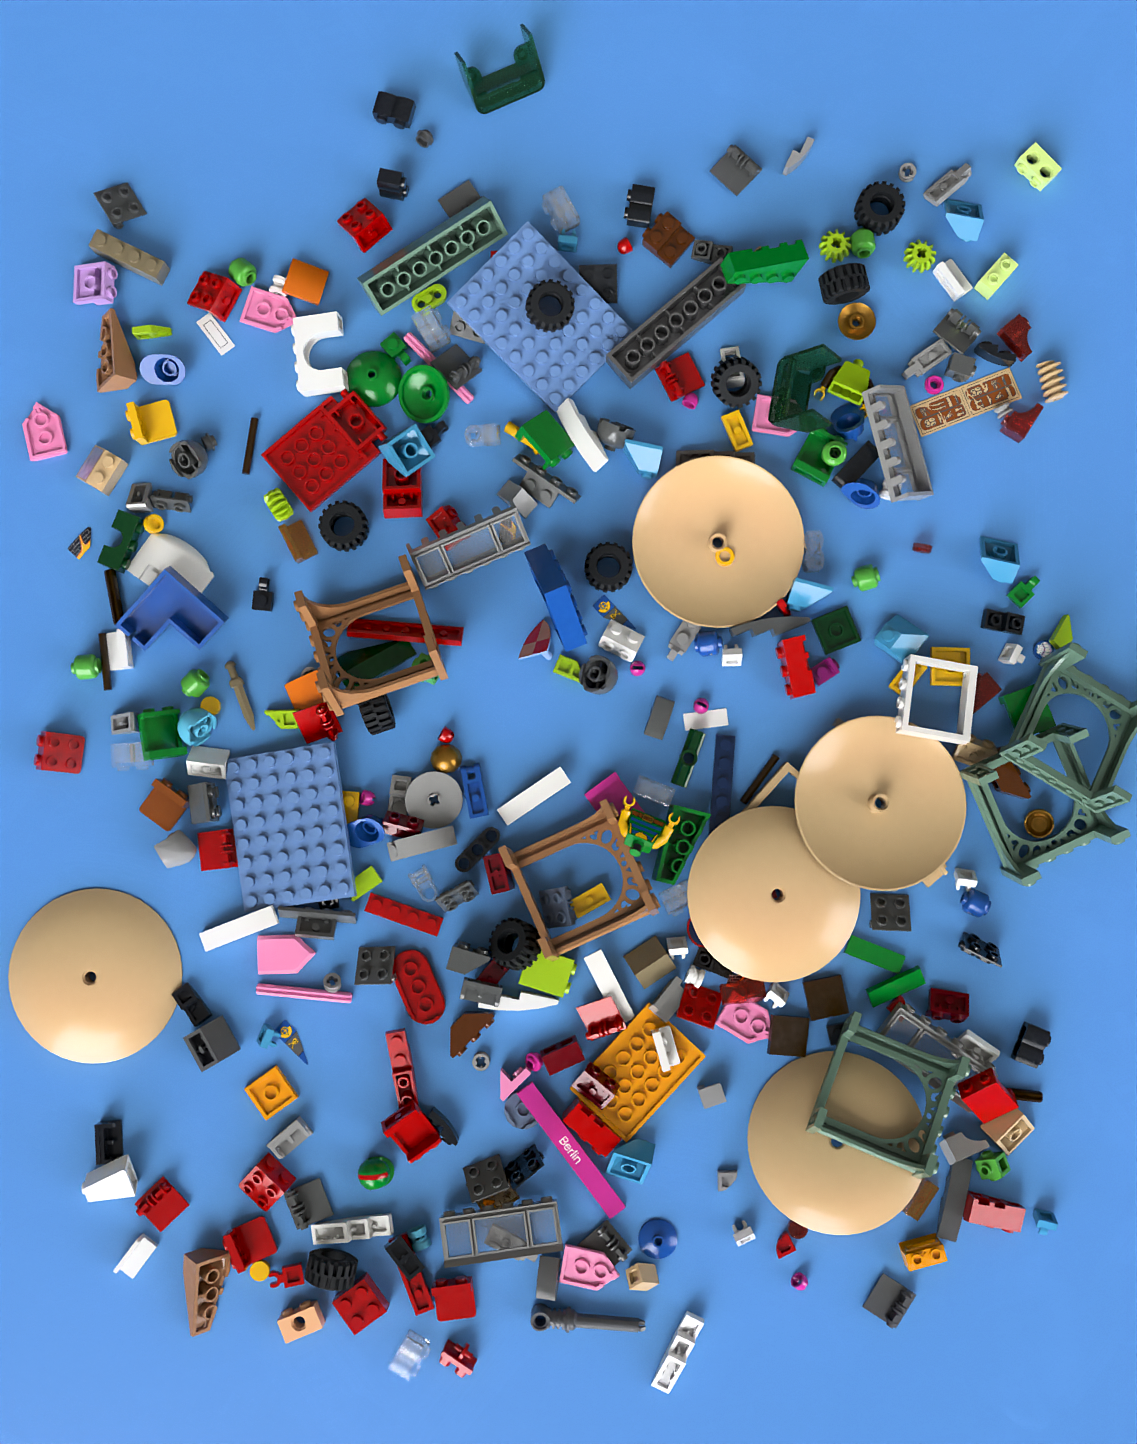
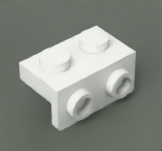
M611 619L598 646L619 656L623 660L632 662L645 636Z
M969 1029L957 1038L964 1044V1048L974 1050L984 1062L987 1060L992 1063L1000 1055L998 1049ZM951 1051V1054H952L956 1059L959 1058V1056H957L956 1054H954V1053ZM971 1066L972 1070L976 1071L977 1073H980V1071Z

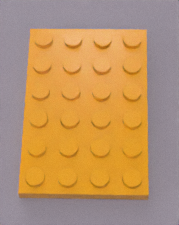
M650 1002L628 1023L627 1029L622 1030L593 1061L594 1065L600 1067L605 1074L615 1079L620 1085L616 1095L604 1109L598 1108L574 1087L570 1086V1090L626 1143L706 1057L670 1021L664 1023L648 1008L651 1005ZM669 1025L680 1064L670 1066L671 1070L663 1072L651 1030Z

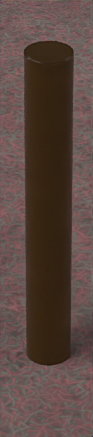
M253 417L250 421L242 474L250 475L259 420Z
M99 633L104 691L112 690L107 638L106 633Z
M775 754L771 756L740 799L745 805L748 803L780 759Z

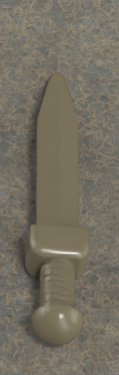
M228 661L225 664V669H228L231 677L229 685L232 689L234 688L245 720L250 728L255 730L254 715L243 687L245 684L244 680L238 677L235 668L236 663Z

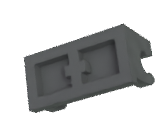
M464 977L460 999L498 1007L503 985Z

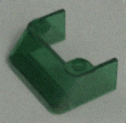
M520 24L525 43L519 45L514 50L515 63L482 77L476 67L471 66L467 68L458 52L454 53L463 82L475 108L481 114L490 113L539 92L545 85V78L532 33L524 24Z
M825 344L784 356L778 362L768 421L776 427L805 433L831 426V422L813 408L807 409L812 383L818 382L824 377L826 366L842 361V358Z

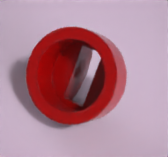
M627 237L618 242L617 248L621 254H628L633 251Z
M445 726L438 740L443 743H450L454 738L453 731Z

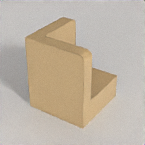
M636 1263L625 1270L629 1290L648 1291L659 1284L654 1264Z

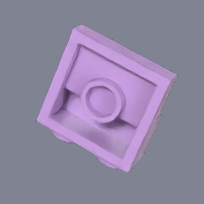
M106 261L74 266L73 303L77 305L90 303L96 305L113 304L114 298L117 296L114 280L117 279L118 273L115 266Z

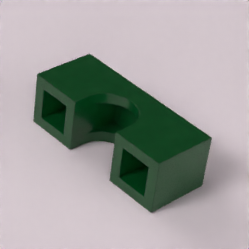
M118 509L112 528L122 533V542L117 547L104 545L97 563L124 573L131 564L130 557L132 552H135L138 547L137 540L139 535L144 532V520Z

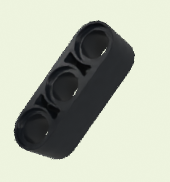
M868 440L831 481L840 489L844 484L856 482L879 457L877 448Z
M494 827L485 829L455 860L457 870L467 872L472 869L500 840L499 830ZM489 830L496 832V840L489 841L486 838ZM475 844H480L483 847L482 854H474L473 846ZM461 858L469 860L468 868L463 869L460 867L459 861Z

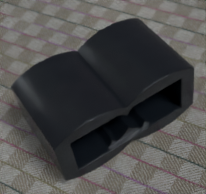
M378 91L372 114L374 119L380 124L392 123L399 129L410 128L416 105L409 98Z
M380 168L377 178L380 196L403 201L409 192V186L406 185L407 178L404 177V173Z
M633 184L632 190L628 189L627 201H630L629 208L625 207L624 219H627L628 226L649 227L655 187Z
M1024 1021L1011 1058L1037 1069L1038 1065H1041L1044 1061L1043 1050L1051 1042L1050 1032Z

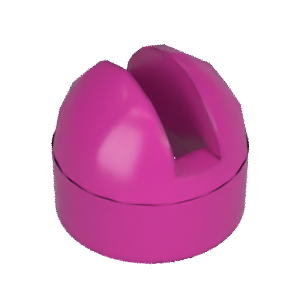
M688 393L685 395L682 404L689 409H695L698 404V396L695 393Z
M634 661L630 666L631 674L641 676L645 672L644 663ZM633 666H641L642 670L633 669Z
M698 698L694 702L693 708L696 713L704 714L709 708V703L704 698ZM697 702L706 705V708L701 705H698Z
M363 790L359 802L361 805L371 806L374 804L372 799H375L376 796L371 791Z
M797 1272L791 1278V1285L797 1290H805L808 1285V1279L802 1273Z

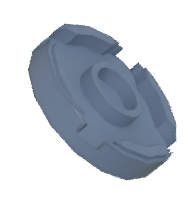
M517 1090L507 1098L504 1114L507 1121L513 1127L519 1129L532 1128L538 1122L518 1097L517 1092L520 1090Z

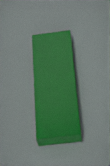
M853 935L850 936L844 950L846 954L896 974L900 973L906 957Z
M917 965L865 990L870 1004L874 1008L926 983L921 969Z

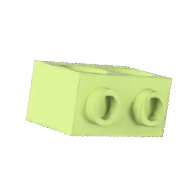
M1036 142L1019 157L1014 165L1017 171L1024 175L1030 181V184L1039 191L1046 187L1062 169Z
M1004 252L979 280L974 289L988 300L1019 264Z

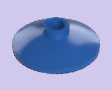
M652 1219L646 1222L640 1229L638 1235L639 1246L643 1253L650 1258H665L676 1248V1231L668 1221ZM661 1238L662 1242L660 1244H656L655 1239Z

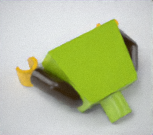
M855 359L853 363L845 361L842 366L838 365L826 373L821 382L822 386L814 391V397L817 392H821L823 396L820 401H822L827 388L828 393L859 406L862 403V407L859 409L865 412L864 418H866L868 415L862 392L874 387L872 379L869 378L870 371L863 368L864 362L860 359Z

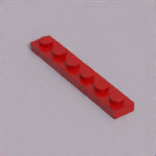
M356 619L347 628V637L425 643L423 626L418 623ZM432 625L437 644L462 646L464 627Z

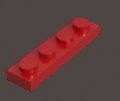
M372 892L364 910L436 937L444 919L443 917Z
M407 1232L400 1234L413 1251ZM395 1237L390 1238L388 1242H392ZM398 1267L415 1315L417 1316L434 1309L435 1305L423 1272H419L409 1281Z

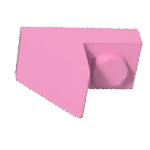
M520 1066L512 1074L514 1077L511 1078L501 1068L500 1099L504 1101L531 1074L532 1070L527 1066L524 1068Z

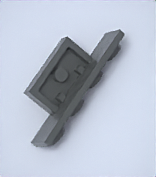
M518 454L513 458L512 461L527 471L519 486L548 508L552 507L559 494L574 504L581 498L576 489L567 487L560 478L551 476L542 466L531 462L528 456Z
M278 906L279 917L297 919L296 937L334 940L337 922L357 923L356 914L350 910H342L340 912L329 908L317 910L312 907Z

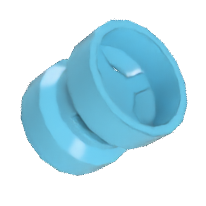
M425 1224L418 1225L407 1231L408 1237L412 1240L411 1246L414 1252L421 1251L432 1245L430 1238L427 1237Z

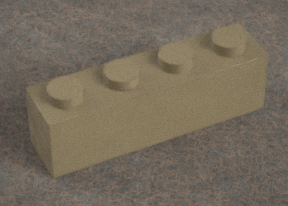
M99 229L96 230L89 243V247L95 254L161 286L170 272V268L165 261Z

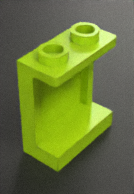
M541 950V953L537 955V961H533L531 967L527 966L525 970H522L518 984L563 998L564 993H569L571 983L568 980L570 974L574 975L577 964L574 963L575 959L559 955V959L551 961L545 959Z

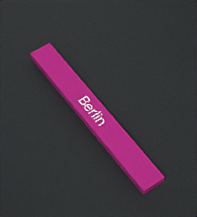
M533 1081L518 1091V1097L607 1216L611 1219L626 1208L625 1204Z

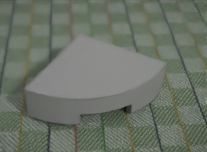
M717 1170L718 1192L728 1189L737 1178V1170Z

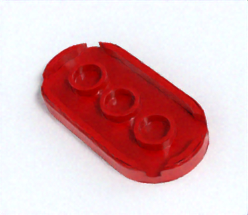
M414 949L400 952L394 959L393 973H396L397 979L394 982L406 1010L414 1021L425 1025L432 1024L443 1015L446 1005L435 974L427 957L422 952Z

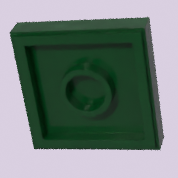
M847 606L811 620L825 655L861 641Z

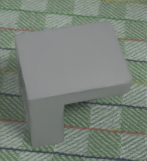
M720 1083L707 1087L703 1084L697 1087L704 1109L727 1102Z

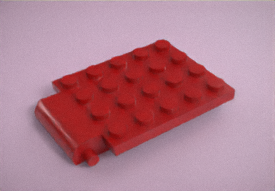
M344 389L340 393L344 399L339 403L333 396L328 397L261 454L311 513L381 454V451L374 445L376 440L380 439L381 442H384L388 438L384 434L387 427L355 391L349 393Z

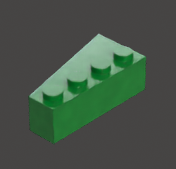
M801 239L795 240V244L788 245L787 242L779 243V247L769 248L768 245L762 246L754 252L752 248L730 252L726 255L720 266L727 284L789 283L805 265L809 257Z
M670 804L666 825L669 823L668 817L671 813H674L671 821L676 822L680 816V822L674 825V831L668 842L659 847L651 879L675 885L689 854L692 852L711 814Z

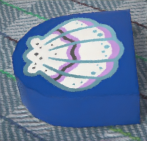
M1048 640L1039 641L1033 647L1034 656L1040 660L1054 652V647Z

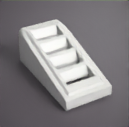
M739 346L720 349L721 360L723 362L726 361L725 356L736 355L741 358ZM736 372L732 374L727 380V389L742 387L745 381L744 373Z

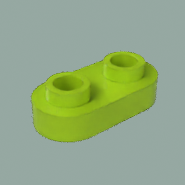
M434 284L416 294L411 302L413 310L418 314H425L443 304L447 299L446 289L441 284ZM439 293L441 297L435 298V294ZM420 303H424V304H425V306L422 307V308L419 307L418 305H419Z

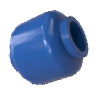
M716 631L699 632L697 637L694 638L695 651L699 652L701 656L717 655L719 648H723L722 636L718 637Z
M971 889L967 893L964 892L960 899L963 911L975 917L986 915L991 907L989 896L976 889Z

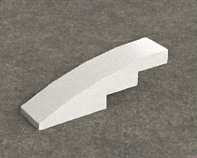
M567 398L558 407L556 412L582 457L591 469L597 472L609 459L597 433L590 429L585 416L579 414L574 401Z
M559 767L504 804L497 811L508 826L571 782L562 768Z
M273 905L199 933L206 952L279 923Z
M600 949L584 957L603 997H612L624 1022L633 1019L635 1015L602 950Z
M521 990L520 998L501 994L498 1007L479 1003L478 1007L506 1011L531 1010L557 1005L559 998Z
M391 1213L350 1217L311 1225L313 1245L348 1243L351 1240L370 1239L373 1236H385L394 1233Z
M686 1311L660 1362L651 1386L667 1394L670 1393L686 1365V1359L695 1345V1339L702 1329L705 1319Z

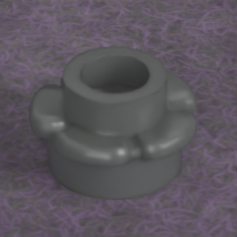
M419 130L417 132L416 142L421 147L428 148L429 145H432L434 140L430 131Z
M205 433V436L201 437L204 448L207 452L210 450L215 451L217 442L214 436H209L208 433Z

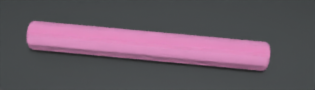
M411 332L407 333L404 336V341L428 365L432 366L430 362L436 359V357ZM447 381L448 386L466 404L473 401L474 396L464 385L456 390Z
M262 983L257 984L256 994L340 1003H351L352 1001L351 992L337 991L330 993L322 989Z

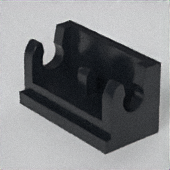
M122 1120L100 1121L95 1124L96 1165L107 1164L122 1157Z
M397 1235L392 1242L384 1245L387 1253L409 1281L425 1268L401 1235Z

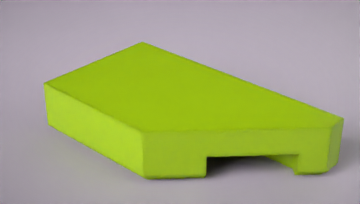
M144 325L132 327V334L138 340L171 336L172 330L168 327Z
M1068 614L1062 616L1049 639V642L1056 650L1070 643L1073 639L1070 616Z
M560 654L553 672L580 683L579 672L581 668L578 661Z
M300 709L264 710V713L270 716L279 728L299 729L292 713Z
M373 865L355 877L357 896L351 898L353 902L383 882Z

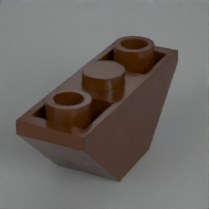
M1003 746L997 747L998 753ZM1011 761L993 769L997 771L999 776L998 779L991 782L997 792L1020 799L1031 798L1028 784L1022 781L1019 768L1013 765Z
M465 1011L450 1027V1056L452 1058L456 1055L460 1057L468 1049L466 1045L470 1041L474 1043L481 1036L479 1033L483 1027L487 1029L495 1021L493 1019L495 1013L493 1011Z

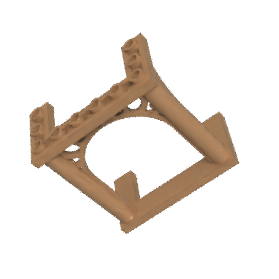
M406 554L398 558L407 582L341 604H320L307 599L302 590L294 592L296 598L293 601L294 607L299 612L301 620L305 622L307 630L311 631L309 640L312 647L315 646L316 649L313 655L316 662L320 664V667L317 668L318 673H316L318 681L315 682L317 690L321 693L324 702H327L329 710H333L337 717L344 715V708L439 676L441 681L448 679L418 582ZM414 599L425 632L423 637L432 660L376 679H360L345 672L339 665L336 656L337 642L344 629L362 616ZM339 623H342L340 627H337L336 625H334V624H337V625H338ZM327 629H332L335 631V635L327 637L323 632ZM326 642H331V646L328 647ZM348 679V686L343 690L339 689L340 683Z
M607 799L600 801L601 808L584 821L516 852H513L506 845L498 848L505 866L513 872L541 937L537 941L545 959L555 961L560 958L559 955L649 914L654 916L659 913L658 908L661 906L655 894L650 893L652 886L648 878L644 880L642 876L644 869L641 862H636L634 856L629 853L631 847L624 844V837L621 835L618 826L620 815L613 802L609 803ZM610 830L612 838L610 842L605 844L601 840L602 834ZM597 831H598V833H597V839H596V840L591 839L590 836H591V835H596L594 832H597ZM617 838L616 847H619V849L615 851L612 849V845ZM589 843L603 847L615 857L622 871L623 886L617 903L605 915L551 939L521 868L575 844ZM622 861H626L627 865L622 866ZM628 878H633L632 882L638 886L629 885L627 882ZM634 889L639 892L640 896L637 900H631L626 896V891ZM623 901H626L628 904H631V906L627 907L626 905L624 908H622L621 903Z

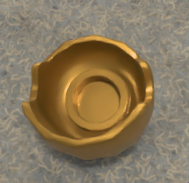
M444 744L435 748L431 753L430 761L436 771L450 773L455 772L459 768L462 756L456 747Z
M1034 809L1025 816L1024 827L1032 837L1044 838L1051 834L1054 828V819L1046 810Z

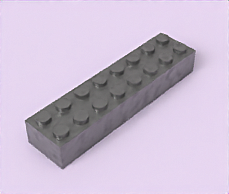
M722 257L606 354L607 364L629 389L633 388L660 365L661 362L667 359L744 293L745 283L739 285L726 283L720 266L723 261Z

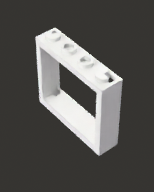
M913 654L907 656L901 666L903 676L899 681L901 692L896 707L899 709L898 716L895 717L894 721L896 722V733L961 745L970 742L978 666ZM915 664L963 672L956 734L908 725Z

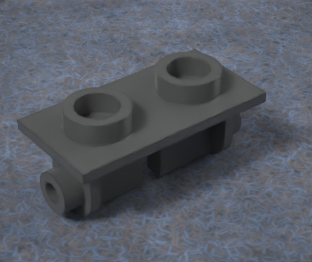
M158 489L153 492V495H150L153 508L191 513L189 503H192L193 497L189 493L175 492V496L172 498V491Z

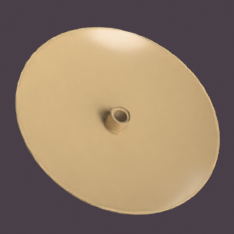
M731 456L696 458L676 466L663 475L644 497L635 518L632 535L633 557L637 572L643 585L654 600L666 611L683 621L711 628L742 625L763 616L777 605L776 602L786 596L791 589L793 580L798 576L803 560L805 543L804 529L799 510L783 484L764 468L747 460ZM713 539H720L722 546L719 548L715 547L712 543ZM725 547H729L734 552V560L728 566L718 564L715 559L716 552L723 550ZM722 551L720 553L721 561L727 562L730 560L729 552Z
M890 716L856 718L836 726L821 737L803 761L796 781L794 798L795 814L800 833L817 861L834 876L848 884L876 891L907 888L935 874L948 861L956 849L966 819V793L963 780L949 752L938 740L896 733L895 717ZM911 722L908 723L910 726L919 727ZM876 798L881 801L882 805L880 808L875 805Z
M765 806L740 812L721 823L710 833L699 848L693 860L688 878L687 902L689 914L696 934L704 947L718 962L729 970L743 977L762 982H787L800 979L828 964L837 956L850 938L860 907V888L837 878L817 861L800 833L795 809L789 807ZM775 889L780 891L778 899H773L772 892Z
M95 888L74 891L51 901L41 908L21 931L13 948L9 964L10 997L14 1010L25 1030L48 1051L62 1058L81 1063L116 1061L128 1057L147 1046L159 1035L171 1019L177 1006L172 993L182 987L180 951L166 922L155 910L140 899L111 889ZM90 972H94V973H95V975H96V980H95V981H92V980L90 979V976H89V975H90Z
M834 1051L818 1052L798 1058L781 1068L771 1077L759 1093L748 1124L747 1140L750 1163L758 1184L765 1195L780 1212L792 1221L813 1231L825 1234H858L875 1229L900 1213L916 1193L922 1179L913 1177L910 1171L844 1143L840 1147H835L831 1143L832 1138L818 1132L812 1134L805 1131ZM844 1052L824 1107L828 1110L826 1116L882 1139H897L912 1132L922 1120V1115L915 1099L905 1085L892 1072L877 1062L861 1055ZM920 1130L918 1136L923 1140L922 1135L925 1132ZM910 1138L908 1141L909 1148L916 1153L919 1151V1143L914 1138ZM899 1142L897 1147L902 1148V1151L906 1152L903 1143Z

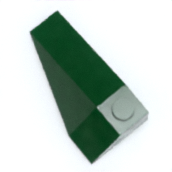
M391 641L349 651L337 658L341 668L353 677L376 679L417 655L410 642ZM345 679L342 681L345 687H347L349 680Z

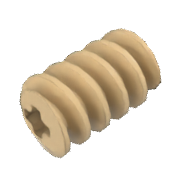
M1050 360L1036 365V368L1040 369L1037 374L1042 376L1039 382L1044 383L1041 389L1047 390L1043 393V397L1048 398L1045 400V403L1058 401L1069 393L1068 391H1062V388L1067 386V384L1060 383L1065 376H1058L1063 371V369L1056 368L1061 362Z

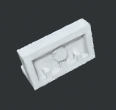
M668 1025L651 1030L662 1071L671 1070L670 1066L680 1064L671 1028Z

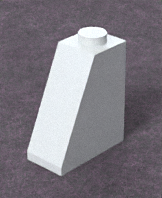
M124 1155L86 1174L85 1182L82 1183V1193L85 1194L88 1202L134 1197L136 1195L138 1178L129 1155Z

